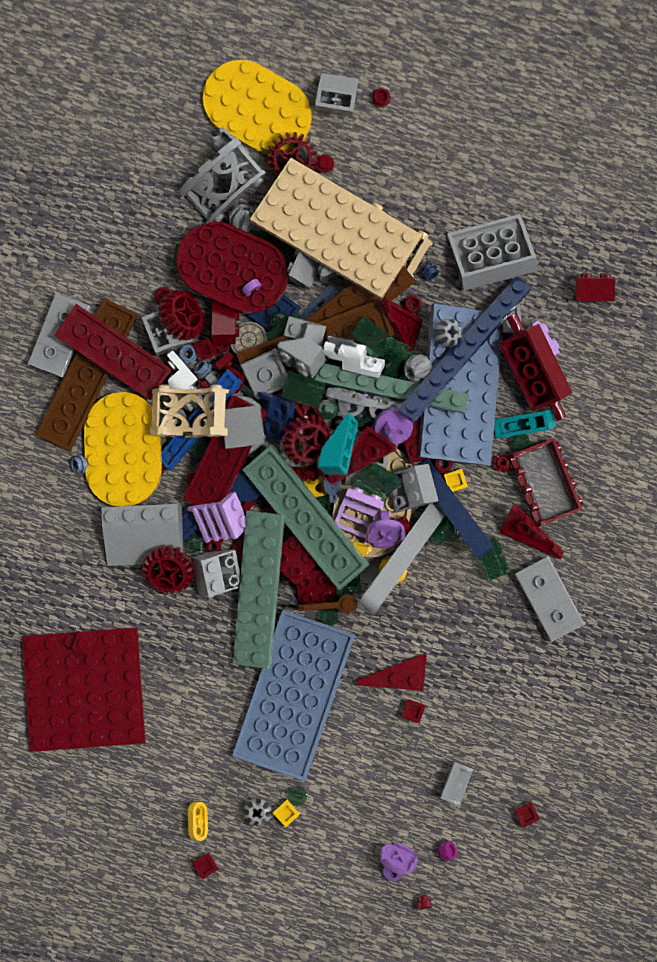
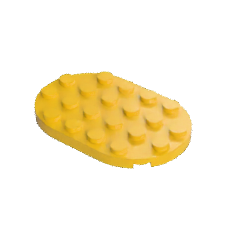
M248 60L227 62L214 70L205 84L203 103L210 121L218 129L224 127L234 138L237 137L240 142L264 154L272 153L273 151L268 149V146L275 147L276 145L272 140L281 141L278 137L280 134L285 139L286 132H289L290 137H292L293 132H296L297 138L302 133L305 139L309 132L312 115L311 107L305 94L293 83L255 62ZM295 143L285 144L280 149L290 150Z
M118 392L101 398L92 407L84 426L85 459L88 464L85 473L88 485L100 500L116 507L135 506L147 500L154 490L157 489L162 475L161 437L150 436L152 406L142 397L132 393Z

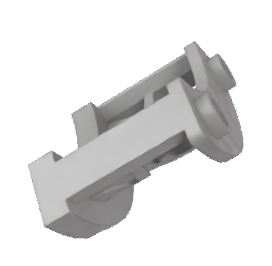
M236 137L220 149L218 155L210 161L209 159L197 170L196 175L190 177L178 192L183 197L187 196L207 219V224L208 222H220L225 217L223 215L225 211L252 186L256 188L263 182L262 177L266 172L261 170L242 148L241 142ZM235 152L244 162L238 164V159ZM225 162L226 167H229L231 165V168L227 170H222L221 164ZM245 165L255 174L248 180L244 178V175L249 173L248 171L239 172V168ZM212 171L218 174H229L232 172L231 187L228 193L211 192L214 184L211 175ZM205 179L209 182L207 190H204L207 186H204L202 183ZM239 183L243 184L240 189H238ZM207 198L210 199L208 205L205 203ZM212 204L216 205L215 212L211 210Z
M340 387L328 388L326 396L329 397L324 421L328 424L327 427L331 428L333 416H342L343 419L347 414L356 416L363 411L365 406L369 407L371 416L376 419V409L380 408L382 411H387L390 408H399L404 401L374 395L371 399L370 397H362V393ZM336 399H338L340 411H334ZM351 404L357 405L356 410L347 412V410H352L350 408ZM337 419L335 424H340L343 419ZM331 428L332 432L330 434L332 435L336 429ZM356 430L354 443L364 431Z

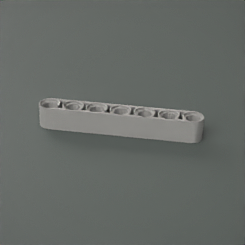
M436 503L428 505L358 602L373 614L381 606L444 518V512Z

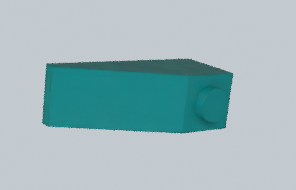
M550 408L494 420L496 439L546 431L557 426Z
M352 414L345 416L322 448L321 455L318 458V467L326 475H347L358 421Z

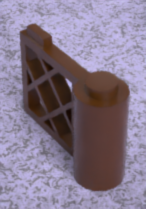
M345 594L337 602L300 604L299 611L339 608L341 612L350 614L356 610L358 603L354 596Z

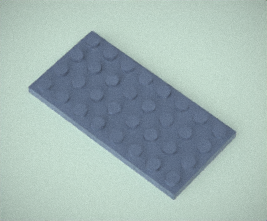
M431 304L427 358L431 361L433 369L453 348L439 345V340H435L434 335H436V331H434V328L439 324V321L445 318L456 320L457 325L462 327L461 335H464L485 311ZM502 324L444 388L470 395L466 413L461 414L427 407L421 414L417 457L491 466L501 355L499 342L502 341L503 333Z
M282 610L273 638L271 668H262L232 756L306 781L355 634Z

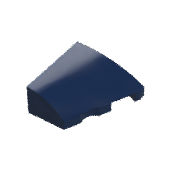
M259 392L258 397L262 398L264 410L268 412L263 425L264 434L277 441H281L282 435L287 433L284 428H291L289 422L293 421L296 403L274 394Z

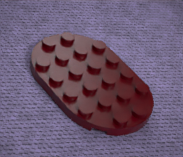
M208 222V224L195 227L185 235L179 245L177 267L183 282L195 293L237 312L251 314L265 311L281 299L287 288L288 268L282 253L271 243L230 224ZM258 279L262 285L261 288L258 290L254 289L251 291V295L245 296L242 288L250 281Z

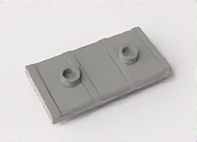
M55 293L27 364L64 378L74 349L54 335L75 304H78L88 312H90L91 306Z
M549 556L515 573L550 642L585 625Z

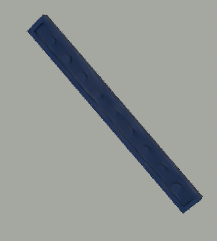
M516 276L462 336L457 345L453 346L398 408V413L414 423L531 291V286Z

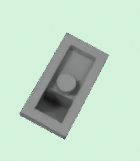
M289 316L284 335L295 339L307 337L316 344L321 345L326 326Z

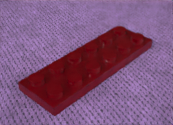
M75 304L54 335L149 401L153 397L152 389L159 388V385L163 383L171 371L170 367L78 304Z
M233 395L226 409L256 405ZM261 408V417L263 425V422L268 412ZM213 437L183 499L195 505L220 502L230 493L252 446L226 449L224 437Z

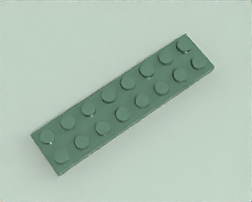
M270 445L243 469L278 514L285 515L284 522L339 590L369 566V563L273 445Z
M251 510L246 512L233 664L263 669L271 668L285 515Z

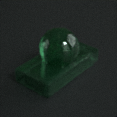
M277 311L271 316L270 323L273 329L266 334L269 340L284 335L289 318L285 312ZM297 312L291 315L292 317L302 319Z
M445 515L428 541L440 546L444 540L455 542L461 535Z

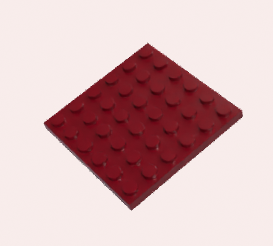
M138 627L83 632L97 638L91 656L72 650L78 632L22 636L30 752L146 743Z

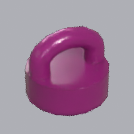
M446 841L438 845V855L443 862L454 860L457 857V848L453 842Z

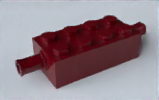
M517 313L508 316L506 320L513 334L499 342V345L531 411L533 412L547 406L550 407L556 422L566 418L567 415L560 401L573 392L540 324L526 329L523 327Z

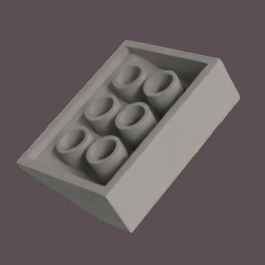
M521 214L447 233L464 291L537 271L536 255Z
M182 505L101 507L102 530L108 566L141 565L151 550L154 551L156 547L161 549L163 545L168 549L173 545L175 550L180 547V552L183 553Z

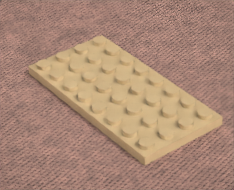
M292 158L289 159L250 218L251 223L381 300L422 238L420 233Z

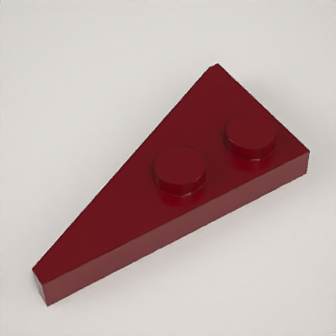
M382 298V307L401 347L412 354L423 320L392 301Z
M367 426L353 445L347 475H330L327 481L333 485L394 452L398 447Z
M513 504L499 533L561 560L564 551L517 505Z
M427 654L419 655L359 679L356 685L424 691Z

